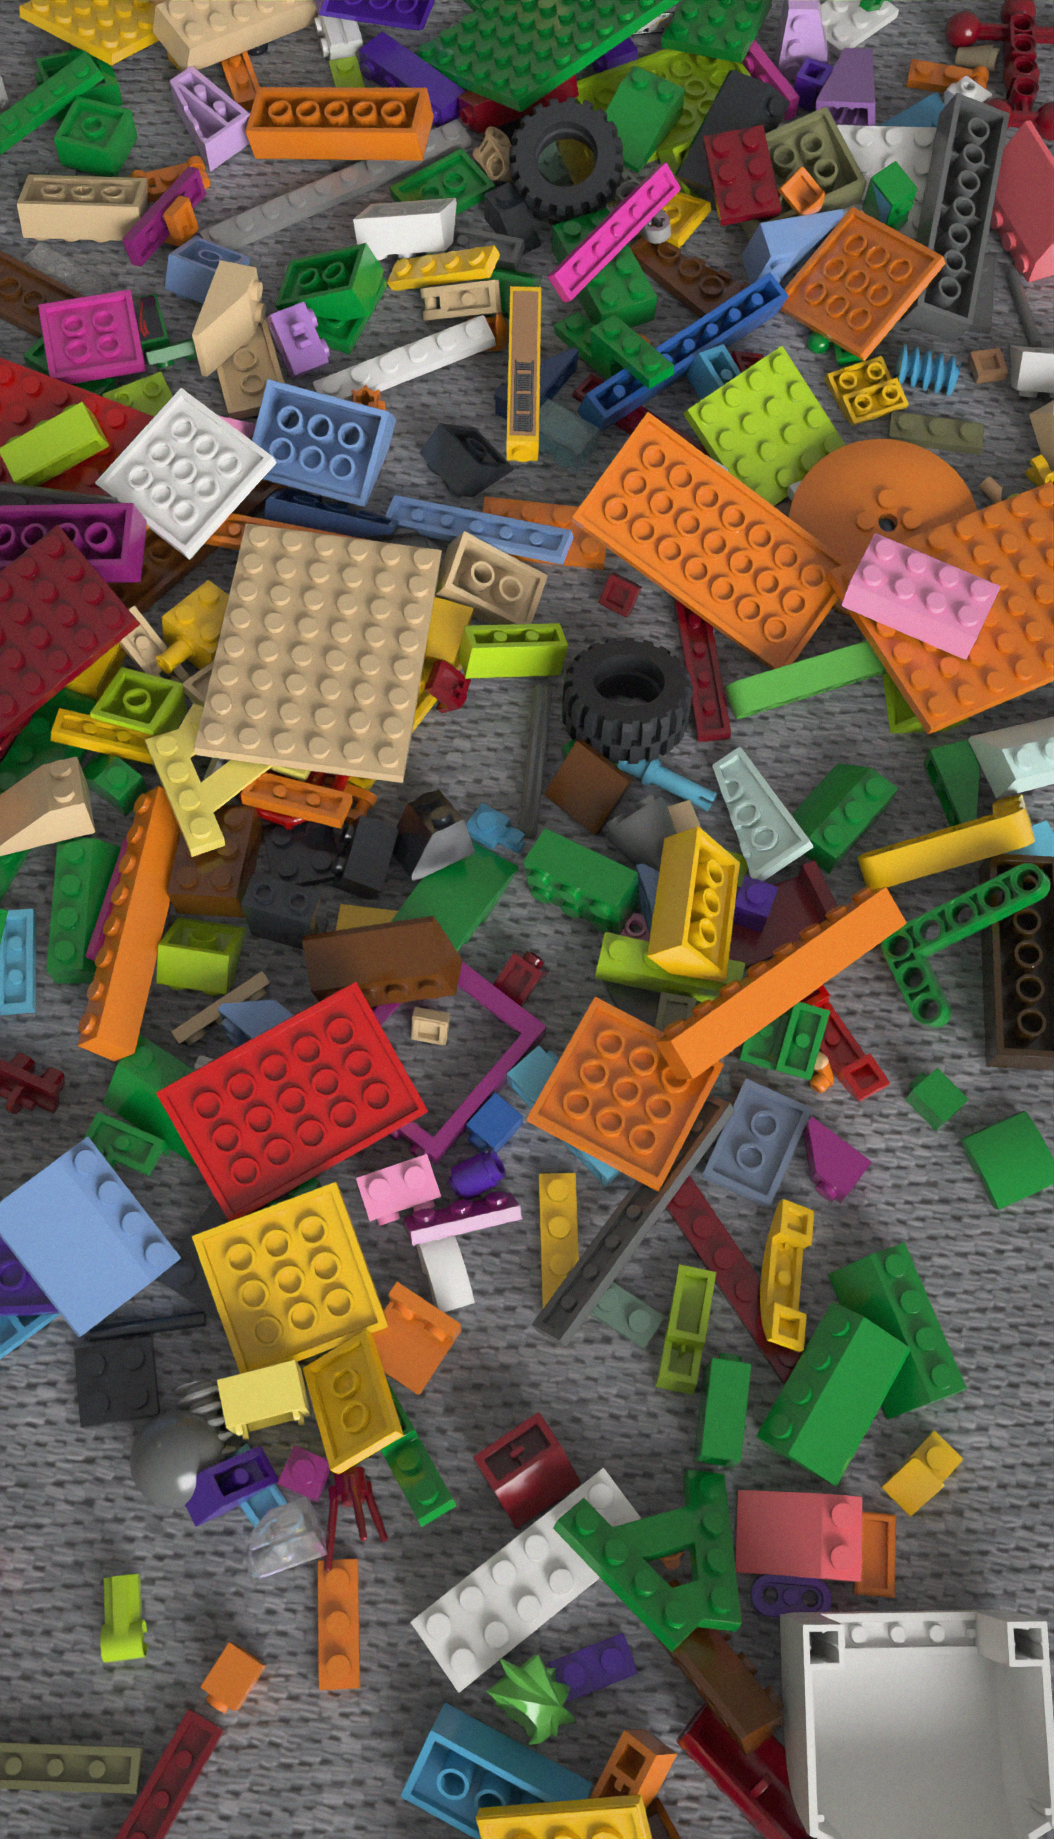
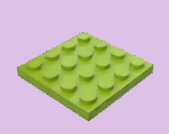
M783 346L683 413L711 458L728 468V472L773 506L788 496L787 490L789 485L802 481L810 469L823 457L846 445Z

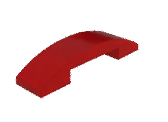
M822 985L800 1002L830 1011L819 1051L828 1057L832 1072L838 1081L860 1102L889 1086L890 1081L870 1053L865 1055L830 1004L829 999L831 995Z

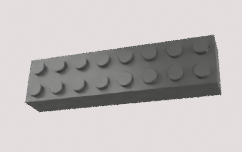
M956 93L939 114L916 236L918 243L942 255L946 264L902 315L900 323L955 342L973 323L1010 113L960 93Z

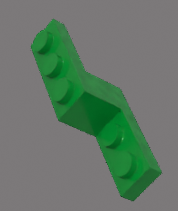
M576 311L554 325V333L568 347L578 349V355L606 380L626 369L644 386L651 389L674 375V364L615 314L594 325L579 311Z

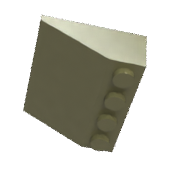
M827 106L765 134L777 189L799 167L803 166L825 192L824 203L816 213L846 209L862 201L867 182ZM779 191L780 215L740 222L749 241L760 223L799 216Z

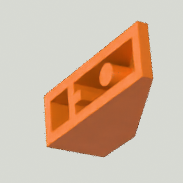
M646 1729L624 1730L589 1799L641 1794L646 1810L658 1793L677 1753Z

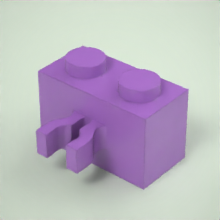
M305 302L269 315L266 321L291 380L325 367L329 363L327 358L330 356L328 345L323 338L319 339L315 329L318 326L316 316L311 308L307 309Z

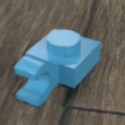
M484 803L480 804L466 824L470 837L491 850L494 849L497 843H500L519 854L526 844L523 841L525 834L516 828L509 827L511 825L509 817Z

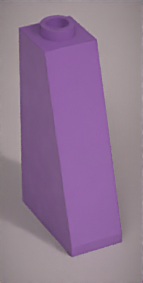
M844 48L816 100V111L827 106L836 125L875 126L873 49Z

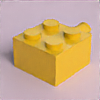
M207 580L162 616L163 642L170 647L157 655L155 661L163 672L170 674L186 659L200 670L214 661L229 595L211 581Z

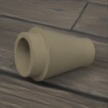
M993 44L959 47L955 65L969 69L984 66L989 72L995 73L1000 48L993 47Z

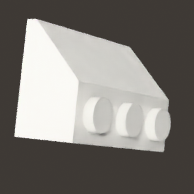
M456 198L371 204L353 219L357 245L367 243L377 260L385 259L388 255L398 254V258L414 257L416 253L426 252L427 255L444 253L453 243Z
M1011 345V387L1019 390L1018 395L1037 397L1038 392L1050 393V398H1054V348Z

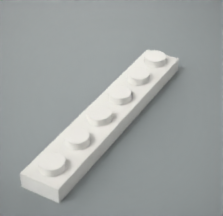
M481 315L313 382V385L318 393L353 401L352 390L358 391L364 385H367L368 389L374 392L379 389L381 392L496 346L495 337L484 315Z

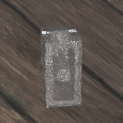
M307 1496L268 1510L244 1541L248 1575L251 1582L327 1555L321 1519Z

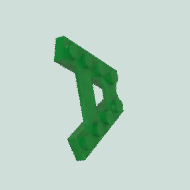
M688 1469L683 1476L685 1507L612 1527L585 1498H582L561 1516L553 1527L561 1538L671 1653L697 1627L737 1631L742 1624L725 1474ZM690 1550L693 1582L672 1588L647 1562Z

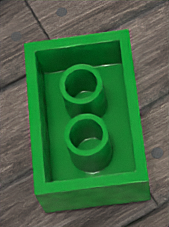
M544 828L524 860L528 888L536 900L544 904L550 902L560 907L566 915L578 919L581 917L591 922L592 926L602 933L611 932L620 935L625 928L626 922L640 904L638 872Z

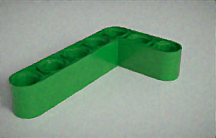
M1031 863L1018 865L907 922L882 941V952L916 1021L932 1028H939L948 1023L952 1013L950 1004L927 957L1047 896L1050 890V880L1038 866ZM1032 874L1038 875L1039 879L1036 887L1031 890H1023L1024 879ZM998 891H1004V902L1000 906L991 907L990 899L992 895ZM967 907L972 908L971 919L966 923L960 924L958 921L960 911ZM933 924H939V935L935 939L928 940L926 936L928 928ZM901 940H907V951L903 955L897 956L895 952L897 943ZM921 970L923 981L917 987H911V975L915 971ZM935 1001L938 1004V1013L935 1017L927 1019L925 1017V1008L929 1003Z

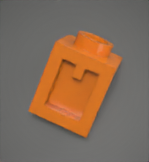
M178 196L163 214L170 236L164 243L182 246L198 231L199 226L189 198Z

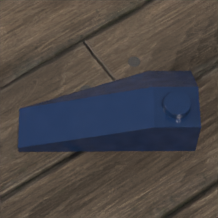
M289 487L279 488L266 499L264 513L265 520L352 537L392 534L399 524L397 520L367 510H356L355 513L350 512L349 507H347L348 504L339 501L335 503H322L321 495Z

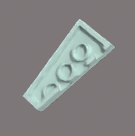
M740 746L712 765L751 878L764 881L813 848L809 838Z

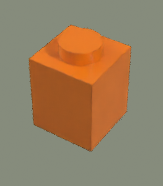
M229 1642L200 1687L208 1693L205 1700L223 1713H226L228 1708L233 1711L239 1710L267 1664L237 1643Z

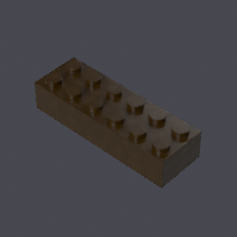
M1000 854L989 857L979 867V885L1018 865L1031 863L1038 866L1049 877L1050 890L1043 899L981 930L986 1067L1054 1071V857ZM1032 874L1027 876L1023 881V890L1035 888L1038 884V875ZM998 891L992 895L990 899L991 907L1000 906L1004 902V891Z

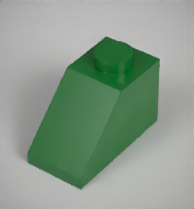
M98 753L82 769L88 787L124 816H127L134 809V804L141 794L149 792L143 776L117 756Z

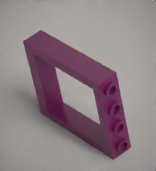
M462 962L458 987L519 1033L520 1036L434 1137L413 1121L388 1135L395 1141H398L401 1137L411 1146L408 1150L415 1158L427 1154L429 1161L435 1166L465 1133L466 1124L493 1094L498 1093L507 1083V1073L531 1053L546 1037V1025L464 962ZM401 1003L378 1005L373 1013L381 1026Z

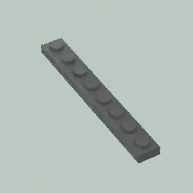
M710 1094L708 1095L659 1192L639 1181L634 1183L532 1323V1326L538 1333L566 1348L735 1111L731 1103Z

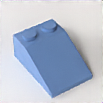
M843 209L760 223L741 255L750 284L752 285L770 272L780 283V281L813 255L843 218Z

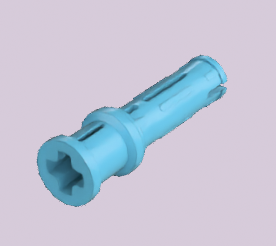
M659 758L646 762L645 759L639 760L638 764H628V761H619V764H617V767L622 771L641 779V784L650 786L653 783L686 801L690 800L692 804L704 809L706 812L709 811L713 804L711 802L715 800L718 794L661 766L662 762L659 761Z

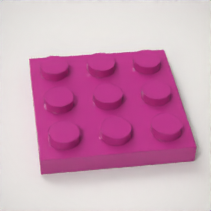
M131 290L38 305L50 377L68 384H75L146 371Z

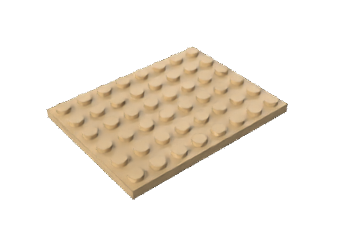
M246 523L194 746L195 755L403 783L442 550Z

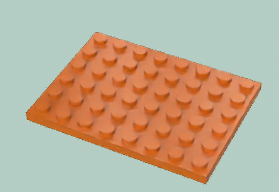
M1048 482L899 542L902 545L1001 586L966 660L847 609L928 735L1054 681V484ZM863 557L829 570L827 579L842 602L849 583Z

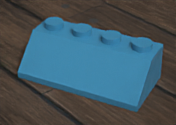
M445 1702L400 1797L475 1839H481L476 1821L479 1808L587 1799L592 1782Z

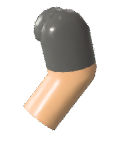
M991 476L986 478L979 486L981 491L994 504L1006 500L1012 494H1021L1027 491L1021 486L1001 487Z

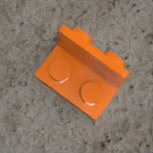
M396 1282L388 1294L390 1302L384 1309L389 1326L371 1334L374 1337L384 1373L415 1394L420 1395L462 1332V1328L459 1322L399 1282Z

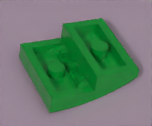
M798 1002L743 1042L738 1060L811 1080L830 1011Z
M1026 1111L1018 1112L960 1139L974 1173L980 1175L994 1209L1000 1210L1054 1185V1159L1039 1130Z

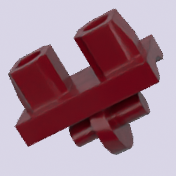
M21 1052L10 1062L1 1059L0 1096L7 1099V1112L16 1115L23 1107L33 1111L38 1106L54 1114L60 1105L59 1094L65 1084L64 1073L50 1067L45 1070L41 1077L32 1073L36 1069L35 1061Z

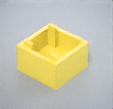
M296 1360L217 1380L226 1428L236 1436L242 1435L244 1441L250 1439L249 1432L298 1420L299 1426L306 1424L305 1417L312 1416L303 1370Z

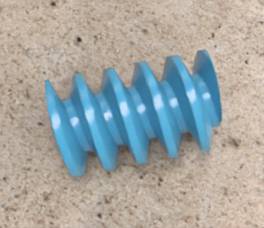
M903 344L893 377L898 375L900 385L905 382L907 377L910 378L911 388H914L920 380L922 381L923 391H926L930 384L933 383L935 394H938L942 387L945 386L946 396L950 397L954 391L962 361L956 366V356H951L945 364L943 353H939L933 361L931 350H927L922 358H920L918 347H915L911 354L908 355L907 345Z

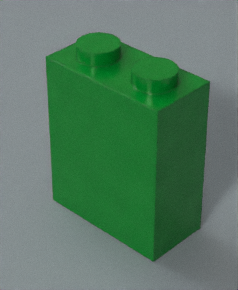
M719 1353L718 1358H712L704 1367L693 1462L729 1468L741 1462L751 1364L743 1363L742 1357L739 1355Z

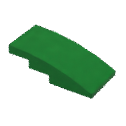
M472 841L475 853L423 877L391 922L434 916L458 952L463 943H468L479 924L485 922L515 876L519 866Z

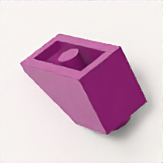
M811 1117L803 1130L810 1180L816 1184L815 1190L819 1195L831 1202L835 1199L841 1204L872 1161L814 1117Z

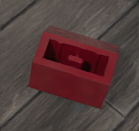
M540 1412L473 1456L474 1463L516 1529L581 1484L562 1446Z

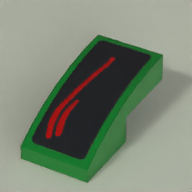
M157 294L133 298L142 350L170 344Z

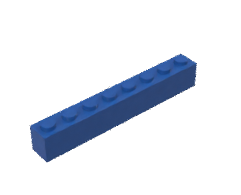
M771 272L655 348L674 364V375L648 389L631 373L623 369L588 392L580 404L577 413L595 436H597L685 377L700 352L723 344L728 348L777 315L789 297Z

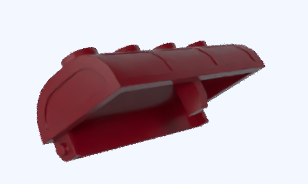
M704 1703L678 1736L676 1742L698 1764L714 1782L716 1787L729 1798L745 1816L746 1820L765 1839H817L807 1834L797 1813L790 1789L785 1747L774 1735H771L746 1757L708 1705Z

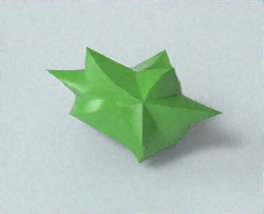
M539 1655L530 1657L522 1666L511 1664L499 1658L506 1675L498 1681L497 1685L486 1692L493 1697V1702L496 1701L495 1707L504 1710L507 1718L518 1723L525 1729L527 1736L532 1737L528 1745L540 1744L551 1734L557 1737L559 1726L577 1723L574 1716L564 1706L570 1687L567 1684L556 1682V1668H545Z

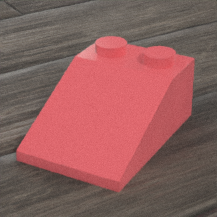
M737 1490L736 1573L860 1582L862 1573V1497L823 1493Z

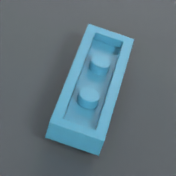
M34 909L8 910L0 944V1015L36 1013L37 914Z

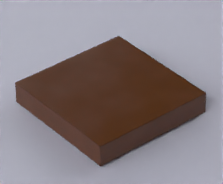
M583 739L575 742L544 795L592 834L597 835L602 831L634 780Z

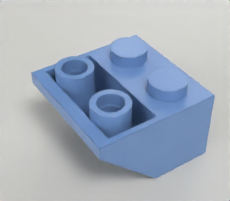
M275 999L224 1003L217 1009L222 1019L220 1025L227 1032L225 1036L235 1047L294 1016Z

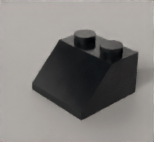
M439 423L420 451V455L428 462L427 467L433 473L441 476L447 483V489L459 497L462 495L476 496L514 470L489 441L473 427Z
M439 789L424 793L418 799L407 804L396 826V829H399L392 855L412 882L475 853L464 818Z

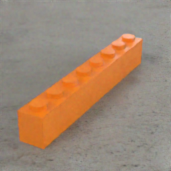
M160 786L146 794H141L134 804L135 817L133 825L126 836V841L128 842L126 854L121 859L118 868L119 872H121L119 884L111 895L113 907L111 915L103 927V934H105L104 943L95 958V966L97 968L94 980L87 990V998L89 1000L86 1012L78 1026L80 1036L77 1046L114 1062L135 1053L158 955V944L162 938L170 904L167 891L181 830L166 793Z
M870 886L858 890L851 896L853 901L848 905L842 904L825 914L827 920L820 925L815 923L803 929L799 933L801 936L799 940L794 943L787 942L773 951L775 957L768 962L761 961L751 966L746 971L748 976L740 982L734 980L723 986L719 990L721 994L713 1001L709 999L696 1005L691 1010L693 1013L691 1017L685 1021L680 1019L668 1025L663 1030L665 1035L655 1043L676 1078L694 1079L904 926L907 922L886 887L871 889Z

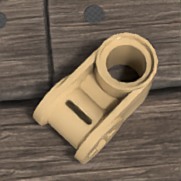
M488 127L485 131L486 137L480 147L474 149L473 156L480 163L489 179L512 183L509 167V147L512 145L508 137L501 130L495 127Z

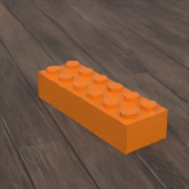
M258 87L245 132L255 159L423 161L434 115L427 88Z

